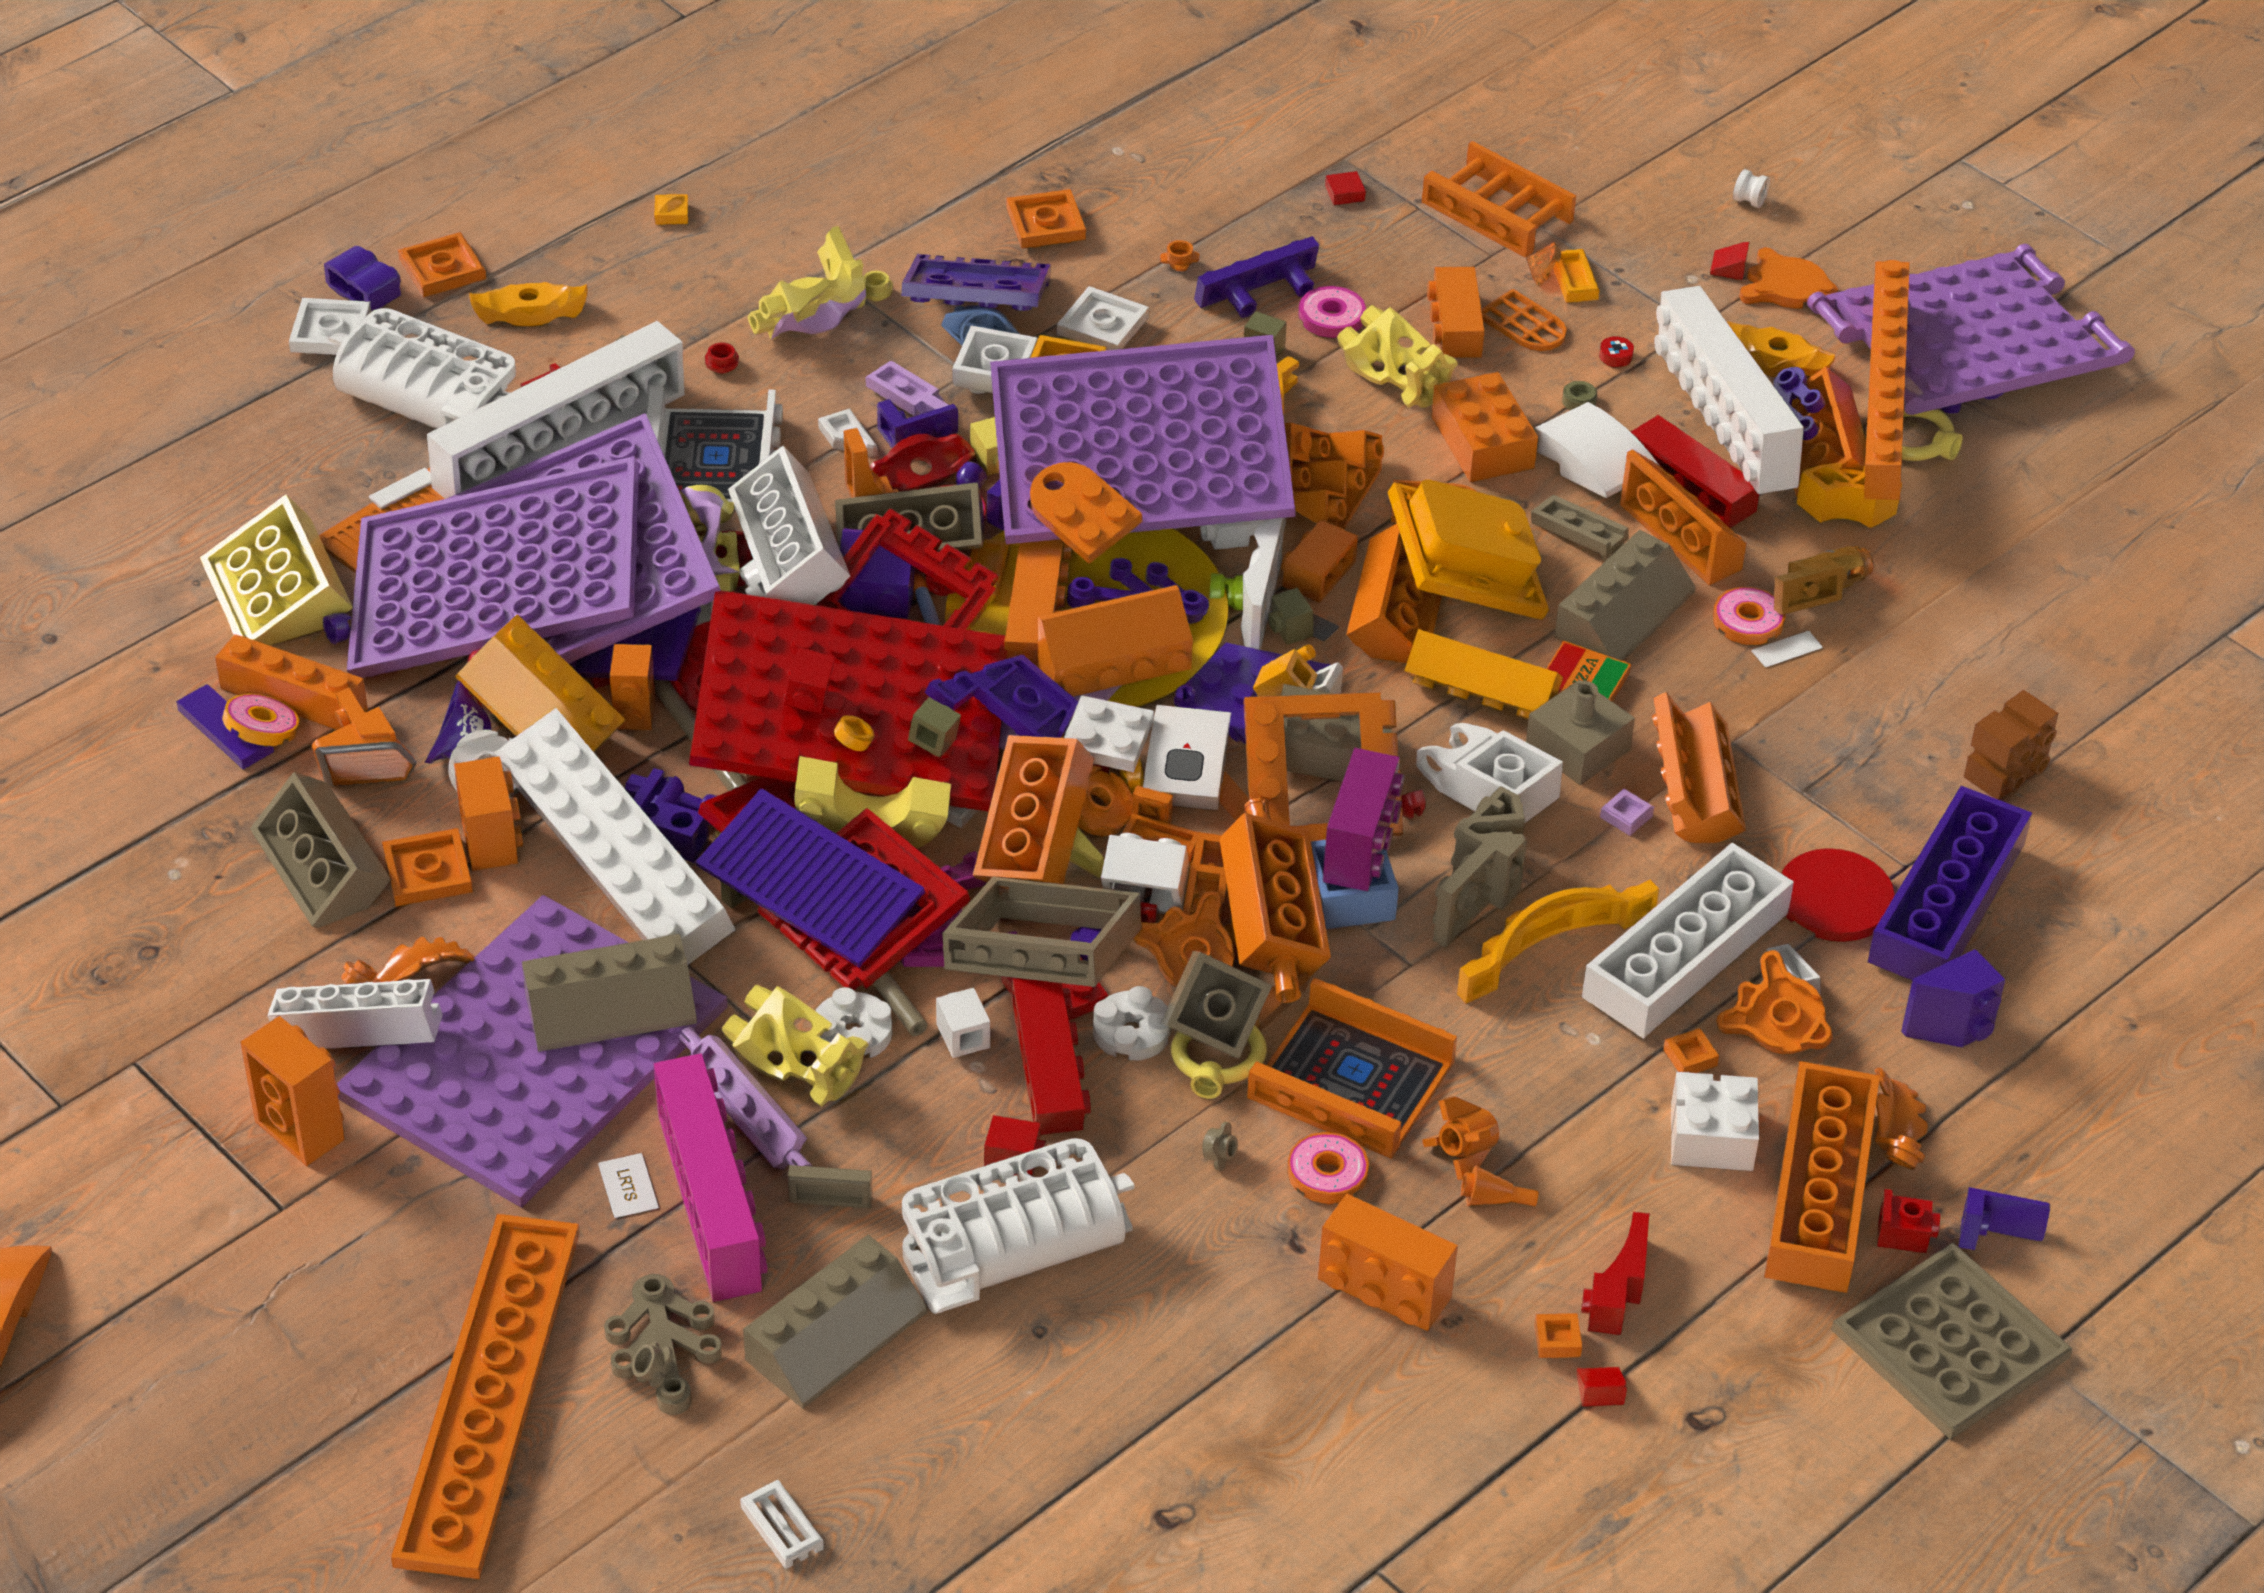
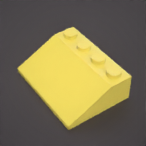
M287 495L283 496L200 557L233 633L270 646L323 630V618L325 616L338 612L346 614L353 608L311 518Z

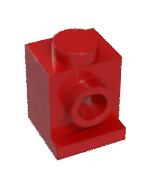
M1884 1189L1878 1215L1877 1247L1927 1253L1930 1237L1937 1238L1940 1228L1941 1215L1940 1213L1932 1212L1933 1201L1892 1195L1893 1190Z

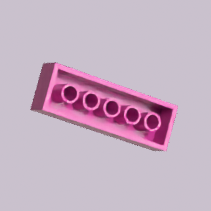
M702 1053L654 1063L658 1118L712 1301L716 1302L762 1292L761 1274L768 1272L765 1254L762 1247H766L765 1234L762 1223H755L752 1217L756 1215L752 1191H745L742 1184H746L745 1169L742 1159L735 1160L733 1153H737L734 1132L732 1128L726 1129L723 1124L727 1122V1112L723 1098L717 1099L714 1092H718L714 1068L706 1069Z

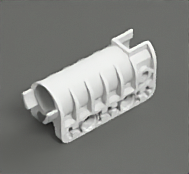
M388 308L372 311L349 334L338 332L329 337V342L340 345L333 366V381L337 390L378 405L386 410L401 414L409 419L419 421L432 428L438 429L509 394L505 390L507 385L516 376L515 360L511 355ZM411 333L419 336L416 338H405L406 335ZM467 356L478 358L470 361L463 360Z
M1078 1138L1061 1141L907 1192L902 1200V1215L909 1232L902 1244L903 1259L930 1311L934 1314L942 1313L943 1311L980 1300V1289L1123 1243L1125 1233L1133 1231V1226L1128 1218L1124 1203H1120L1117 1194L1132 1190L1135 1185L1125 1173L1109 1177L1096 1151L1089 1142ZM1070 1154H1075L1078 1158L1083 1157V1161L1076 1162L1074 1158H1069ZM1055 1161H1057V1166L1061 1165V1169H1056ZM1038 1166L1048 1170V1173L1043 1177H1032L1026 1172ZM1018 1173L1020 1182H1018L1017 1175L1014 1176V1174ZM999 1179L1001 1183L1006 1182V1186L999 1187L997 1183H992V1181ZM979 1185H980V1190H983V1189H984V1194H979V1189H978V1186H979ZM965 1191L970 1194L971 1198L965 1202H955L949 1198V1195ZM941 1198V1203L943 1207H940V1201H936V1199ZM921 1204L924 1208L928 1207V1211L921 1212L920 1209L914 1208V1205ZM919 1245L922 1253L919 1250H915V1246Z

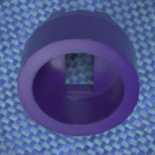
M973 462L964 463L956 475L957 485L978 483L979 489L987 480L985 471Z
M338 612L323 618V628L331 643L336 644L350 638L351 627H349L347 621L352 618L349 615Z

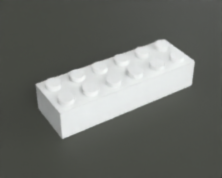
M784 446L780 447L728 489L765 593L770 598L816 605L817 602L830 592L837 591L843 586L845 580L850 577V574L810 473Z
M1731 843L1586 965L1582 998L1644 1039L1787 915L1794 882L1739 846Z

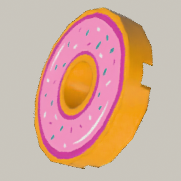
M242 694L232 697L227 701L222 717L225 727L230 732L233 728L239 732L238 737L242 740L262 746L281 745L284 739H289L290 742L295 738L300 721L297 713L288 704L262 694Z

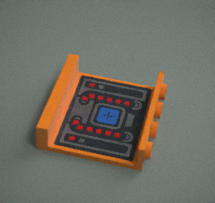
M1313 978L1310 983L1309 1004L1267 1065L1256 1061L1250 1069L1247 1098L1326 1132L1343 1134L1357 1141L1360 1146L1392 1159L1454 1064L1457 1036L1444 1029L1436 1028L1414 1019L1405 1013H1400L1380 1005L1371 999L1348 992L1334 984Z

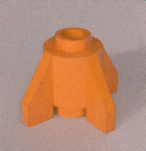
M1453 1096L1439 1100L1443 1121L1447 1120L1440 1129L1439 1134L1422 1139L1424 1147L1441 1145L1448 1155L1459 1157L1453 1160L1457 1180H1463L1465 1172L1472 1173L1475 1165L1480 1167L1492 1147L1497 1144L1499 1140V1126L1495 1117L1488 1110Z

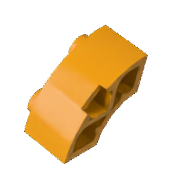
M1832 463L1802 471L1796 504L1820 523L1830 519H1849L1872 528L1897 514L1899 500L1864 499L1865 466L1863 471L1841 468L1842 463Z

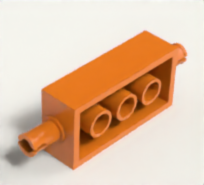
M1254 798L1246 802L1245 812L1219 838L1239 964L1273 974L1276 999L1279 1002L1283 1000V1003H1292L1301 997L1297 976L1307 972L1309 977H1311L1331 958L1311 840L1308 830L1271 820L1269 802L1266 799L1262 802V798Z

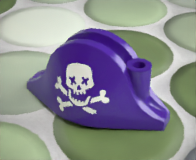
M459 680L453 691L439 735L424 763L432 764L440 759H450L453 750L457 747V743L464 736L479 730H492L488 714L473 700L468 689Z

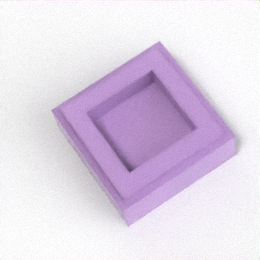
M1623 789L1601 808L1600 818L1631 836L1653 817L1654 807L1626 789Z

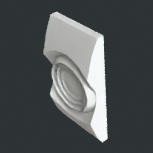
M1284 518L1263 520L1254 531L1258 548L1252 552L1249 568L1243 573V616L1240 627L1245 647L1261 650L1268 613H1270L1271 596L1274 595L1282 563Z

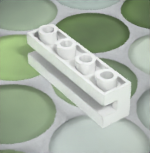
M408 979L391 982L280 988L276 990L267 1016L271 1022L280 1015L290 1025L299 1026L305 1032L309 1041L315 1046L327 1049L435 1042L443 1014L439 1003H431L434 995L431 979Z

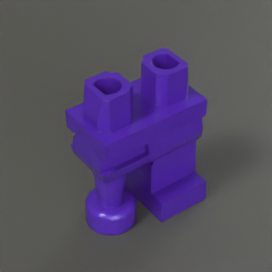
M656 768L652 770L648 778L632 774L626 782L625 790L674 849L680 852V856L684 860L695 863L709 842L708 825H711L698 814V810L702 802L717 795L707 794L702 799L684 792V785L678 777H665V772Z

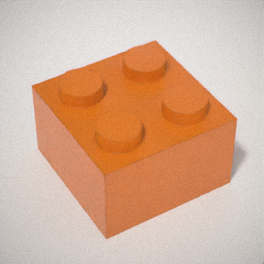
M500 756L454 764L460 818L472 871L518 864L516 848L523 847L520 824L514 825L513 822L520 820V812L517 798H509V794L514 793L511 771H503Z

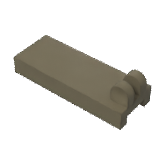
M1552 495L1531 511V523L1600 553L1604 561L1611 557L1629 539L1628 527L1555 495Z

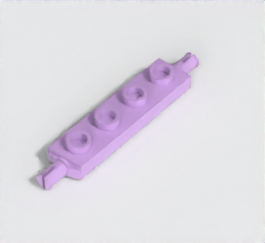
M692 1027L685 1028L682 1031L684 1034H680L679 1039L691 1051L690 1055L702 1053L706 1069L714 1068L718 1084V1092H714L716 1098H723L727 1114L774 1168L783 1170L787 1165L813 1167L800 1153V1149L807 1140V1137L719 1037L712 1035L701 1039Z

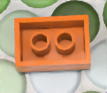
M1499 372L1434 385L1431 417L1469 482L1535 469L1538 436Z
M280 1015L240 1042L256 1124L306 1167L345 1140L342 1124L344 1115L340 1110L338 1099L340 1090L334 1075L336 1064L332 1055L325 1048L315 1046L309 1041L307 1035L299 1026L290 1025Z
M1346 1193L1322 1226L1318 1280L1325 1282L1333 1289L1342 1290L1362 1300L1371 1307L1384 1310L1398 1317L1406 1324L1415 1325L1429 1331L1452 1298L1458 1245Z

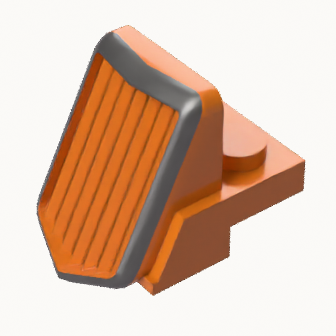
M350 688L336 693L340 709L336 710L335 714L342 728L312 743V749L324 782L330 786H346L407 780L413 772L417 761L412 753L396 738L394 730L381 709L376 707L365 713Z

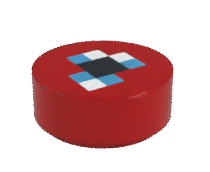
M1612 336L1601 342L1599 358L1604 364L1611 367H1624L1632 362L1634 345L1630 340L1624 337Z

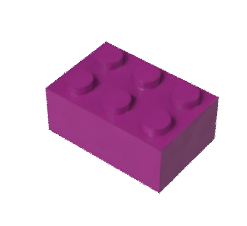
M1354 747L1327 826L1323 882L1368 892L1373 877H1380L1384 863V855L1381 852L1382 850L1388 851L1392 841L1393 828L1390 827V824H1397L1401 813L1402 801L1396 800V796L1400 797L1404 783V774L1398 773L1400 757Z

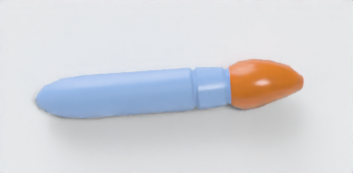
M914 574V593L916 594L924 622L940 625L925 578L921 574Z

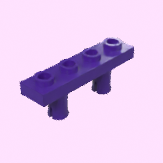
M1311 236L1300 241H1293L1286 246L1271 251H1265L1255 257L1236 261L1224 268L1208 271L1198 276L1194 300L1200 308L1228 299L1239 316L1246 318L1251 316L1257 309L1256 301L1248 293V291L1286 279L1297 296L1303 297L1308 291L1314 289V282L1305 271L1315 268L1319 244Z

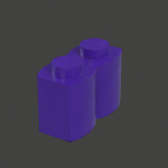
M354 246L324 263L325 280L329 287L338 295L348 298L350 301L370 302L371 312L401 296V278L397 270L392 266L379 262L374 253L360 246Z

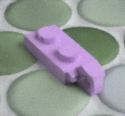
M889 361L866 376V387L887 400L890 399L892 403L913 416L948 406L939 395V389L893 361Z

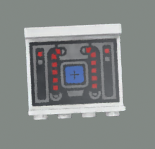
M650 387L647 417L679 492L689 486L708 485L720 490L729 502H732L728 489L777 451L774 448H780L781 428L776 427V425H782L783 404H776V390L769 389L767 411L665 409L664 387Z

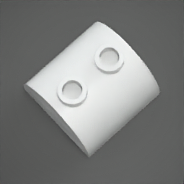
M971 326L952 368L954 386L967 388L976 394L993 393L990 362L1030 358L1038 338Z

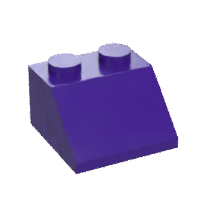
M843 528L840 546L843 557L864 530ZM879 546L838 602L854 612L907 619L913 603L914 567Z
M1976 949L1913 978L1901 1032L1906 1037L1956 1047H1964L1976 1040L1982 1041L1993 1033L2005 979Z

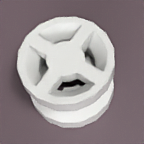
M1742 170L1734 187L1733 200L1738 202L1745 200L1750 202L1751 206L1760 208L1766 199L1770 178L1764 175L1757 177L1749 170Z

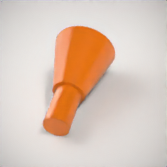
M1476 1165L1472 1173L1465 1172L1462 1180L1461 1196L1467 1197V1206L1509 1204L1514 1202L1535 1207L1538 1201L1539 1191L1513 1186V1183Z

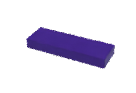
M208 684L176 701L178 711L240 768L245 769L274 752L273 746H262L246 742L238 737V731L232 728L230 732L225 727L222 717L227 701Z

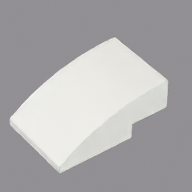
M1589 402L1535 427V432L1538 436L1537 452L1560 464L1561 476L1605 498L1622 490L1628 451L1633 449L1657 463L1649 451L1626 427L1608 413Z

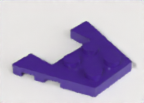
M1226 642L1185 685L1192 686L1196 694L1210 704L1215 711L1230 712L1229 736L1236 742L1241 740L1246 745L1243 700L1245 697H1258L1257 693L1253 690V686L1262 666L1283 654ZM1307 661L1315 672L1330 666V664Z
M1024 655L985 665L983 670L971 674L963 671L955 674L953 679L943 682L940 678L932 680L925 691L933 700L948 706L953 711L974 696L990 712L1012 728L1018 736L1061 738L1078 704L1075 698Z

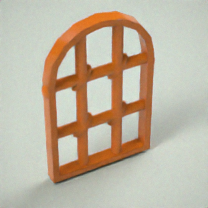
M1511 289L1481 308L1482 318L1485 323L1527 349L1536 351L1552 350L1559 347L1565 341L1567 329L1564 322L1555 314L1515 289ZM1514 297L1527 306L1521 309L1508 299ZM1504 303L1515 310V314L1509 317L1496 307ZM1533 309L1548 320L1540 321L1529 314V310ZM1491 311L1502 318L1503 321L1498 323L1487 316L1486 313ZM1522 315L1535 323L1537 327L1529 330L1518 323L1516 319ZM1510 323L1521 330L1524 335L1520 337L1505 326ZM1555 323L1561 329L1562 334L1551 328L1550 324ZM1544 329L1558 339L1550 343L1540 337L1537 332ZM1529 337H1532L1533 339H1535V340L1538 341L1539 343H1533V342L1527 341L1526 339H1528Z

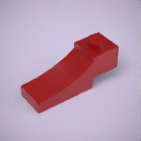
M1633 1211L1629 1234L1619 1255L1603 1273L1594 1272L1592 1289H1583L1581 1313L1589 1314L1587 1331L1621 1335L1626 1303H1641L1645 1279L1650 1213Z

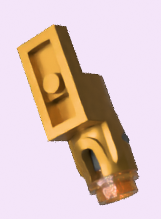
M1847 546L1789 562L1788 574L1775 577L1774 611L1784 615L1842 600V589L1852 586L1855 582L1863 581L1868 575L1872 574L1874 562L1871 553L1866 548Z

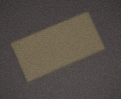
M789 1165V1202L871 1208L873 1198L872 1171Z

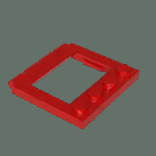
M890 508L883 517L878 514L873 517L843 557L850 577L845 580L840 589L830 592L817 602L816 605L851 611L838 601L871 559L878 547L881 546L965 598V602L959 610L955 609L944 626L971 630L997 595V589L994 586L999 579V575L978 562L968 571L967 569L972 559L949 544H946L940 552H937L942 543L941 539L918 525L908 534L907 532L912 525V521Z
M868 808L858 814L836 834L924 887L925 893L916 902L922 909L912 918L909 916L890 932L860 968L765 908L759 906L757 910L773 927L780 929V933L802 951L805 950V954L825 972H830V976L843 988L847 987L852 990L857 989L860 985L867 989L971 901L968 891Z

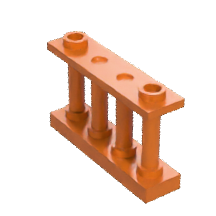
M1471 141L1468 143L1466 166L1449 179L1434 171H1430L1424 176L1422 203L1526 258L1534 252L1537 228L1553 216L1568 224L1574 221L1577 195ZM1475 175L1488 181L1475 192L1461 186ZM1500 189L1515 195L1501 206L1487 200ZM1527 202L1540 209L1527 220L1514 214L1516 210Z

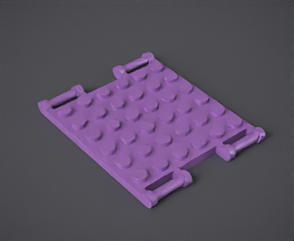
M2021 244L2013 252L1999 253L1979 260H1969L1949 267H1939L1935 270L1919 274H1909L1904 411L1909 415H1914L2124 364L2133 358L2135 349L2127 341H2121L2105 325L2104 318L2096 311L2089 312L2083 319L2076 321L2051 296L2063 289L2065 280L2057 272H2052L2036 257V251L2029 244ZM2022 266H2027L2040 280L2036 281ZM1874 284L1859 288H1849L1845 291L1828 295L1822 292H1815L1810 295L1807 306L1815 314H1820L1834 329V335L1840 342L1850 343L1863 340L1871 349ZM2091 334H2096L2110 350H2105Z

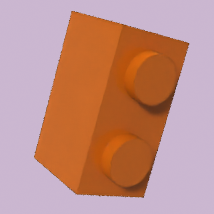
M1320 520L1311 531L1307 530L1304 533L1300 543L1293 551L1290 550L1285 554L1281 563V570L1284 571L1283 587L1289 590L1298 588L1303 596L1320 603L1356 563L1358 535Z
M614 644L610 670L612 707L625 719L618 729L652 730L656 701L652 645Z

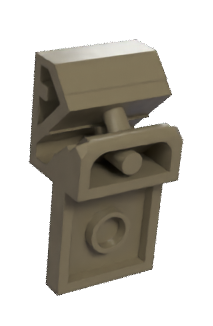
M1502 786L1490 797L1485 796L1479 802L1476 811L1468 819L1463 818L1455 828V852L1451 858L1453 872L1450 877L1445 876L1439 882L1435 892L1438 900L1437 909L1433 916V923H1435L1433 941L1444 947H1447L1489 903L1503 910L1521 890L1527 838L1523 835L1525 823L1524 810L1520 796Z

